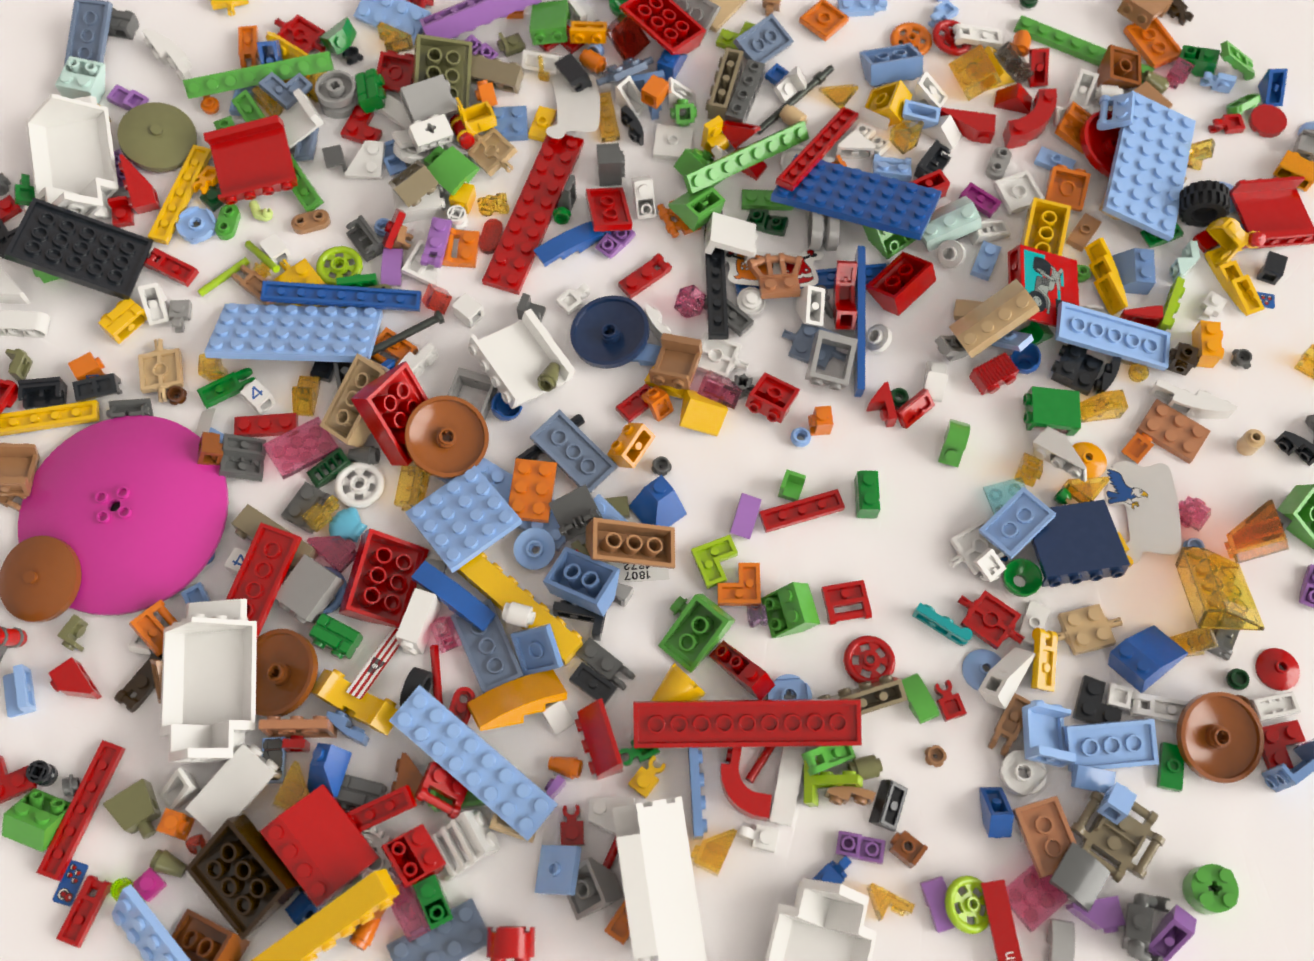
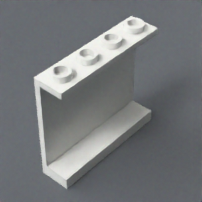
M531 309L524 311L521 321L479 340L475 335H472L469 340L468 350L470 354L475 356L481 370L487 373L492 385L499 390L503 401L509 404L511 409L547 392L539 388L537 378L551 362H555L560 366L556 387L570 381L575 372L574 367Z

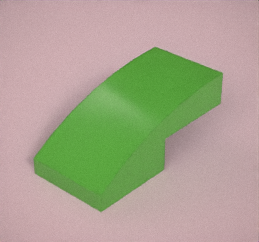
M918 673L902 679L909 708L920 724L940 716L931 694Z

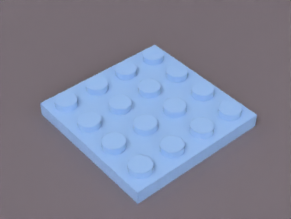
M475 465L467 470L465 474L453 478L405 512L452 573L522 524L521 518Z

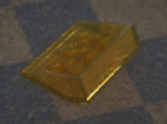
M1182 547L1175 566L1197 628L1264 631L1265 627L1240 565L1205 548Z

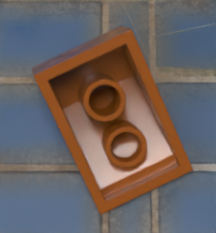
M188 908L171 935L190 961H240L251 942L247 939L242 940L238 934Z

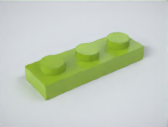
M1177 277L1170 287L1163 308V319L1156 329L1166 331L1172 328L1175 322V318H1172L1173 314H1176L1180 307L1178 300L1182 298L1186 289L1183 287L1184 278Z

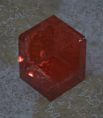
M429 283L422 302L426 308L434 311L439 310L441 314H445L452 296L446 289Z

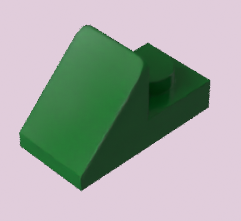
M1033 321L1030 322L1029 326L1018 331L1032 334L1034 340L1031 343L1035 345L1054 337V333L1048 325Z

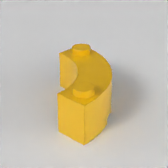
M324 669L315 682L311 693L332 707L334 706L341 711L346 709L344 713L348 714L349 717L387 736L394 726L389 720L398 711L395 708L397 704L388 698L382 700L367 692L362 699H358L346 692L352 683L344 679L345 675L336 669H333V671Z

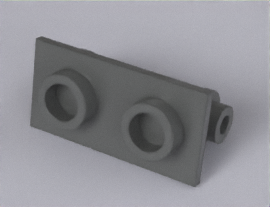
M150 398L108 401L110 410L106 411L107 418L114 419L116 417L137 415L154 416Z

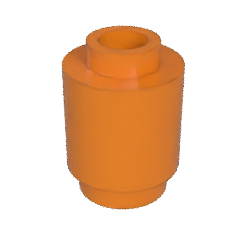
M1019 30L1013 36L1011 54L1013 56L1023 58L1029 54L1031 36L1028 31Z
M584 49L580 54L579 62L585 68L596 74L605 70L607 63L604 56L591 49Z

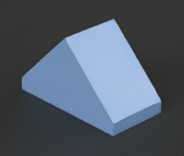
M905 99L902 117L915 132L938 125L941 108Z

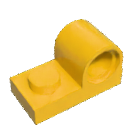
M719 115L705 123L703 128L701 147L712 155L711 150L715 145L724 151L729 148V142L722 133L723 119Z

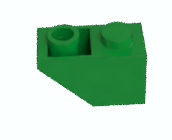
M1183 45L1179 61L1196 77H1203L1206 71L1215 75L1221 50Z
M435 874L413 885L431 930L454 919L444 889Z

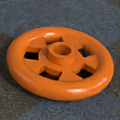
M914 22L898 25L890 35L891 46L899 45L898 42L903 41V44L911 43L914 47H917L922 55H925L931 49L933 43L929 30L923 25ZM902 31L906 32L904 36L900 35L899 33ZM920 39H925V44L920 43Z

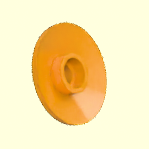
M1079 442L1073 445V448L1087 467V480H1094L1100 477L1107 466L1106 456L1098 446L1088 442Z

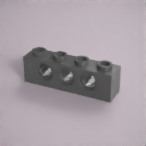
M748 59L726 111L725 120L746 123L763 82L766 64Z

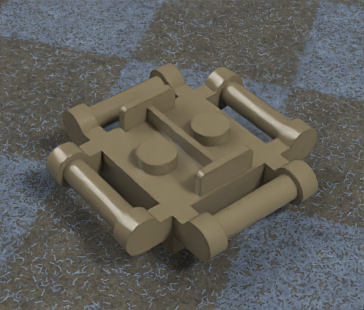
M1093 791L1089 797L1091 800L1077 823L1074 822L1071 826V831L1083 839L1080 847L1101 862L1111 872V879L1119 883L1122 880L1126 870L1136 877L1144 879L1147 874L1146 869L1156 851L1166 841L1162 835L1150 830L1159 815L1153 810H1147L1134 801L1131 810L1145 819L1143 823H1140L1128 814L1124 820L1116 825L1098 813L1087 831L1085 827L1104 797L1101 793ZM1147 838L1151 842L1139 863L1135 865L1131 861ZM1092 848L1094 851H1096L1097 853H1099L1101 856H1103L1104 858H1106L1107 860H1109L1111 863H1113L1114 865H1116L1117 868H1115L1113 865H1111L1110 863H1108L1107 861H1105L1103 858H1101L1100 856H1098L1096 853H1094V852L1091 851L1090 849Z

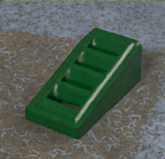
M340 447L306 473L314 486L320 489L336 479L338 473L351 465V462ZM341 460L343 463L339 465L337 461ZM331 464H334L336 467L334 470L331 469ZM325 468L329 472V474L325 475L322 471ZM318 472L322 477L320 481L315 475Z

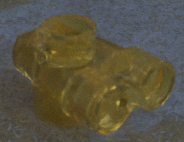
M496 193L495 196L487 195L477 200L479 212L483 216L489 217L494 212L509 214L510 209L506 193Z

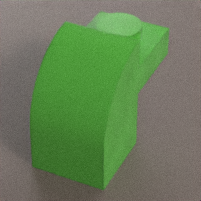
M954 419L949 420L938 462L959 467L968 442L970 424Z

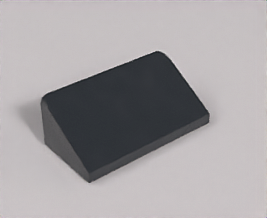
M881 780L869 822L896 832L908 788L893 780Z

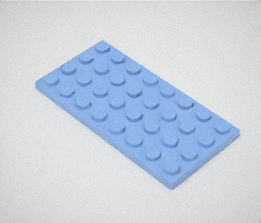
M1134 92L1133 124L1120 127L1102 211L1169 242L1174 237L1179 211L1180 191L1183 190L1196 121Z
M225 304L204 353L206 358L350 363L353 362L358 353L371 359L383 311L382 309L372 307L340 308L334 306Z

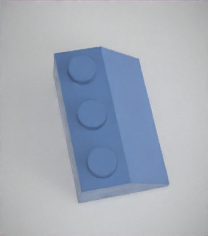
M911 43L859 52L864 77L870 86L879 87L882 84L893 83L899 80L913 81L916 78H920L923 74L924 56Z
M565 546L543 582L550 594L604 617L615 599L620 569L599 560H592L590 556Z

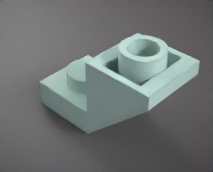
M1189 241L1182 250V257H1177L1173 265L1170 266L1169 274L1173 279V283L1177 277L1184 278L1200 259L1197 241Z

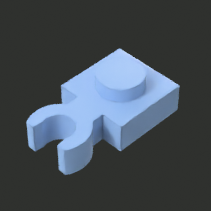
M1206 71L1203 78L1200 79V85L1204 87L1211 86V90L1229 94L1236 83L1237 76L1220 72L1216 76Z

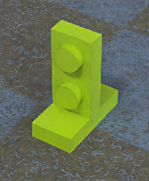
M806 760L804 761V803L809 807H818V788L839 786L863 788V778L856 774L855 771H842L840 775H834V772L822 771L820 775L817 773L810 776Z

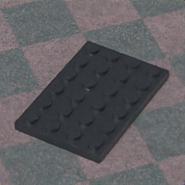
M33 197L4 254V259L123 300H129L154 240Z

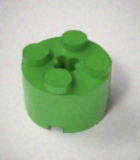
M1206 864L1193 868L1188 872L1182 883L1185 900L1199 913L1211 915L1226 912L1238 903V883L1233 872L1223 866Z

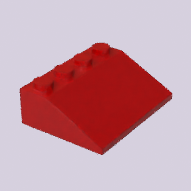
M628 0L619 7L622 12L671 55L692 52L701 45L706 33V29L673 0Z
M404 361L364 386L351 398V401L392 466H408L412 460L405 447V427L414 409L422 402L428 400L408 363Z
M369 528L362 534L338 614L361 621L399 628L413 592L417 588V583L412 580L411 576L425 561L429 549Z
M324 784L281 813L260 830L261 834L316 907L325 905L380 858Z

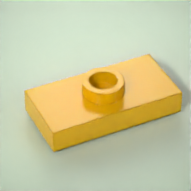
M539 106L528 132V138L544 142L547 135L546 129L553 125L557 110Z

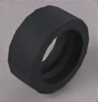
M414 667L409 672L401 691L400 707L419 685L428 692L430 691L432 672L418 667Z

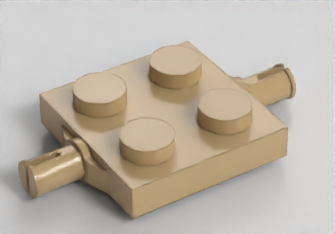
M493 127L482 136L479 133L474 135L476 142L467 151L468 155L490 177L501 167L508 173L511 172L510 169L513 170V166L508 160L518 151L500 132Z
M155 339L154 351L138 355L140 390L143 394L158 392V401L163 403V400L167 402V390L173 386L184 387L182 356L179 348L163 349V340Z
M1100 604L1060 613L1057 618L1061 625V632L1057 633V642L1065 640L1074 656L1111 647L1117 643L1111 628L1122 626L1123 623L1120 617L1108 620Z

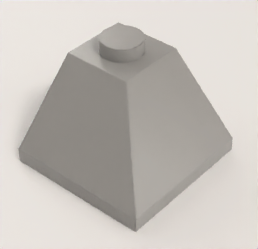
M591 857L579 863L575 896L566 895L576 920L599 911L625 897L616 874Z

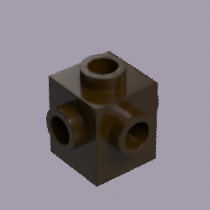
M1179 342L1175 348H1171L1169 351V366L1166 370L1186 376L1192 368H1196L1199 362V357H1197L1199 348Z

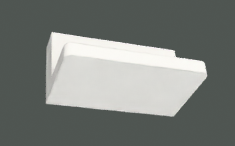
M568 0L570 13L575 21H599V17L586 0Z
M527 48L523 50L521 67L527 70L558 74V69L554 63L562 58V54Z

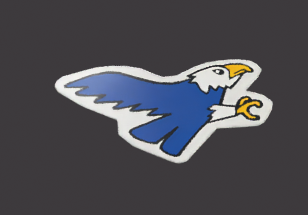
M1106 467L1105 478L1108 487L1105 489L1104 496L1108 506L1124 504L1134 511L1142 507L1141 500L1150 499V493L1147 490L1128 484L1127 477L1123 472L1112 467Z

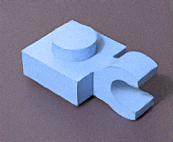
M949 0L943 1L934 8L933 14L930 15L932 20L928 22V25L934 28L941 20H951L958 15L959 9Z

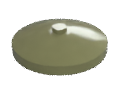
M150 102L132 108L123 116L117 130L119 146L124 156L135 166L151 172H168L182 167L193 144L197 145V133L192 120L179 108L166 103Z

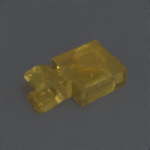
M332 495L325 501L323 506L316 503L301 515L302 519L317 533L333 520L331 513L339 509V500Z

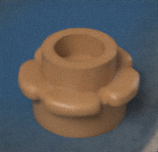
M938 745L928 747L924 753L926 755V763L930 766L934 765V767H941L947 758L944 749Z

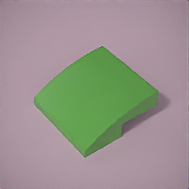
M451 146L430 164L428 170L437 182L454 196L465 181L469 184L480 168L455 147Z

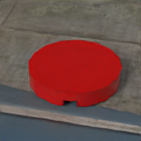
M1263 104L1258 105L1252 110L1248 117V124L1254 132L1260 133V136L1272 138L1277 137L1284 131L1287 125V117L1278 107Z

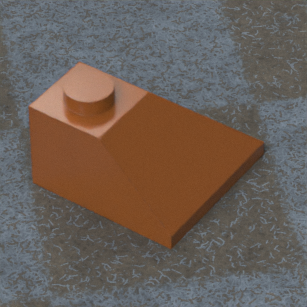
M1109 45L1097 71V74H1099L1097 88L1100 84L1119 86V88L1125 90L1142 85L1141 53Z

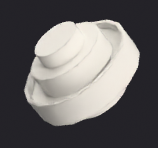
M946 240L938 247L936 257L941 266L956 268L964 262L966 251L959 241Z
M747 287L740 291L737 297V307L746 315L755 316L763 311L766 299H761L760 289Z
M884 324L871 326L865 334V347L873 353L883 352L892 341V332Z

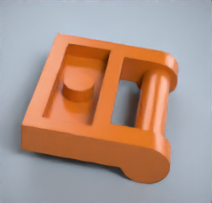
M451 227L442 265L476 268L480 231L456 230ZM454 239H459L457 258L451 257Z
M386 327L376 338L375 345L393 337L396 333ZM404 339L383 351L398 360L395 364L396 367L409 351L415 355L418 352V348ZM379 353L371 356V359L380 364L387 360Z
M162 599L129 622L131 628L157 657L163 654V631L165 627L153 614L158 612L169 626L173 622H178L167 610L166 604Z

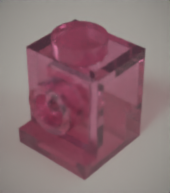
M1178 57L1166 76L1169 87L1176 90L1180 83L1184 84L1195 65Z

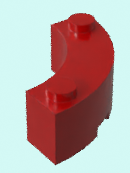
M1056 88L1038 89L1032 103L1033 110L1022 118L1008 120L1002 134L1006 148L1014 149L1027 145L1029 141L1034 138L1037 139L1044 132L1056 107Z

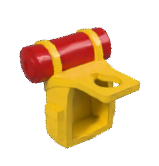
M456 97L459 114L452 116L449 123L461 147L469 149L475 143V134L482 131L485 132L497 126L496 116L488 101L471 105L464 109L459 98Z
M1231 217L1219 218L1206 228L1207 232L1224 249L1223 254L1216 260V265L1227 264L1238 251L1258 248L1264 245L1266 241L1265 233L1263 234L1259 231L1247 233L1240 227V223Z

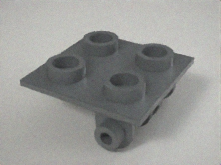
M586 484L548 503L560 526L559 532L562 536H565L567 541L586 532V525L593 517L602 518Z

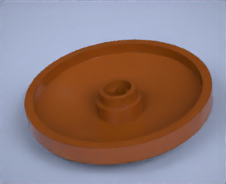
M436 396L422 402L411 413L405 427L404 441L409 457L419 469L434 477L450 479L465 474L467 470L481 462L488 448L489 432L484 417L471 403L455 396Z
M34 536L20 542L7 555L0 570V597L5 608L18 619L37 623L53 620L63 614L75 600L81 584V565L77 554L66 542L50 536Z
M275 629L258 637L256 641V715L266 718L268 716L282 717L299 708L310 695L317 678L318 659L313 645L303 635L289 629Z
M1226 692L1201 694L1193 698L1184 707L1178 719L1176 738L1180 754L1187 766L1201 778L1216 783H1233L1250 775L1259 764L1264 749L1263 728L1253 708L1240 697Z

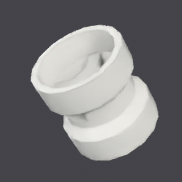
M460 205L451 206L447 210L448 220H452V228L465 230L468 226V220L464 207Z

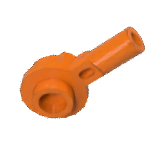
M210 95L202 96L201 109L209 115L217 113L220 106L217 98L210 97Z

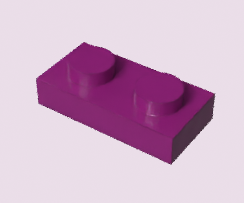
M972 182L968 184L959 196V198L967 196L974 203L976 209L989 218L992 217L1002 201Z

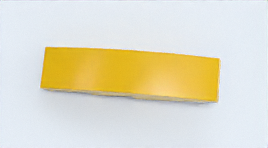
M1102 237L1096 239L1084 247L1091 261L1089 267L1096 279L1093 283L1108 312L1113 316L1127 308L1128 303L1119 272Z
M1222 247L1204 254L1223 289L1246 316L1265 309L1249 275L1243 276L1236 260H1230L1227 264H1215L1216 260L1224 252Z

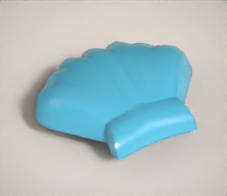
M353 507L337 512L329 523V533L333 542L352 540L357 543L360 535L367 528V525L361 522L358 510Z

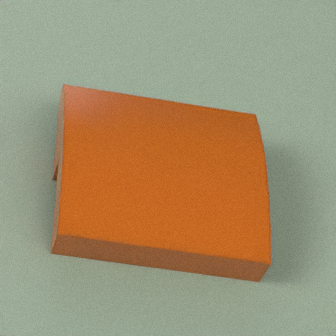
M1073 101L1061 118L1054 133L1084 154L1080 143V131L1082 125L1091 114Z

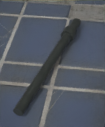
M829 65L822 72L814 75L813 80L807 84L805 90L797 92L759 125L761 127L757 133L761 134L779 119L780 112L787 104L794 106L814 87L821 85L826 80V77L834 71V67Z

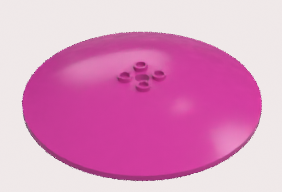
M146 415L122 416L104 420L86 427L65 440L43 461L35 472L30 496L22 500L19 511L18 542L20 543L34 536H50L63 540L75 551L80 561L82 575L78 594L69 608L92 615L104 616L123 615L145 610L160 599L165 601L177 594L194 580L207 565L216 551L225 529L229 505L226 477L219 476L220 465L197 464L200 437L190 429L165 418ZM120 502L118 510L111 511L112 505Z

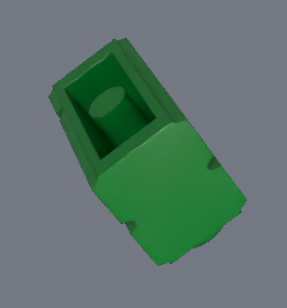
M374 68L366 70L365 73L355 74L358 104L363 111L368 114L375 111V109L384 108V99L387 98V95L382 86L385 85L383 76L378 74Z
M857 471L854 478L856 518H877L881 510L878 471Z
M324 613L321 614L316 625L313 626L309 633L313 640V645L322 650L327 647L332 650L331 654L341 660L343 657L350 660L356 648L359 647L363 640V636L359 631Z

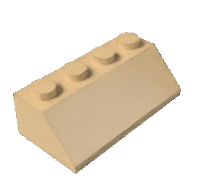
M1015 279L953 323L949 328L970 357L973 358L1035 315L1040 309L1028 291Z
M357 353L319 426L347 445L363 447L371 431L351 401V398L364 386L388 372L389 369Z

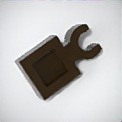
M1173 0L1166 12L1172 19L1177 17L1179 24L1182 26L1185 25L1187 20L1191 22L1194 17L1191 12L1186 11L1188 6L1182 0Z

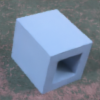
M1116 782L1106 791L1097 812L1118 825L1128 816L1137 795L1127 787Z

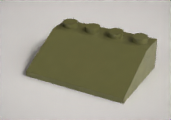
M417 34L414 45L412 84L443 74L445 80L447 79L450 83L452 97H458L463 108H468L473 42Z

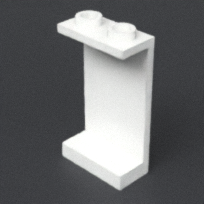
M299 88L293 92L298 102L279 115L284 123L290 149L324 124V121L308 97Z
M242 744L233 754V758H230L185 808L212 835L218 831L228 818L239 816L273 777L280 779L282 776L277 770L279 766L271 759L266 760L261 756L263 751L254 744L252 746Z

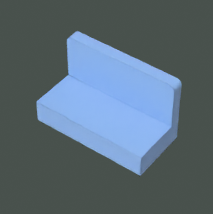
M23 664L13 666L14 673L3 676L6 710L9 718L36 711L31 669Z

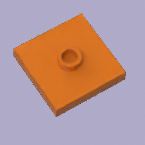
M826 0L818 1L799 18V23L825 42L849 21L847 15Z

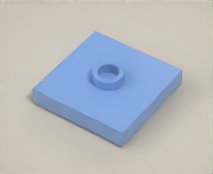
M542 845L534 893L575 896L582 847Z

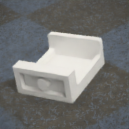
M712 212L706 225L704 253L711 255L716 247L744 255V263L747 264V260L755 258L757 253V247H755L758 238L756 224Z

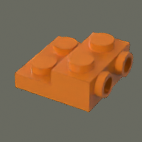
M1065 165L1053 166L1050 169L1045 200L1072 206L1071 210L1081 212L1091 173H1086L1084 169H1067Z

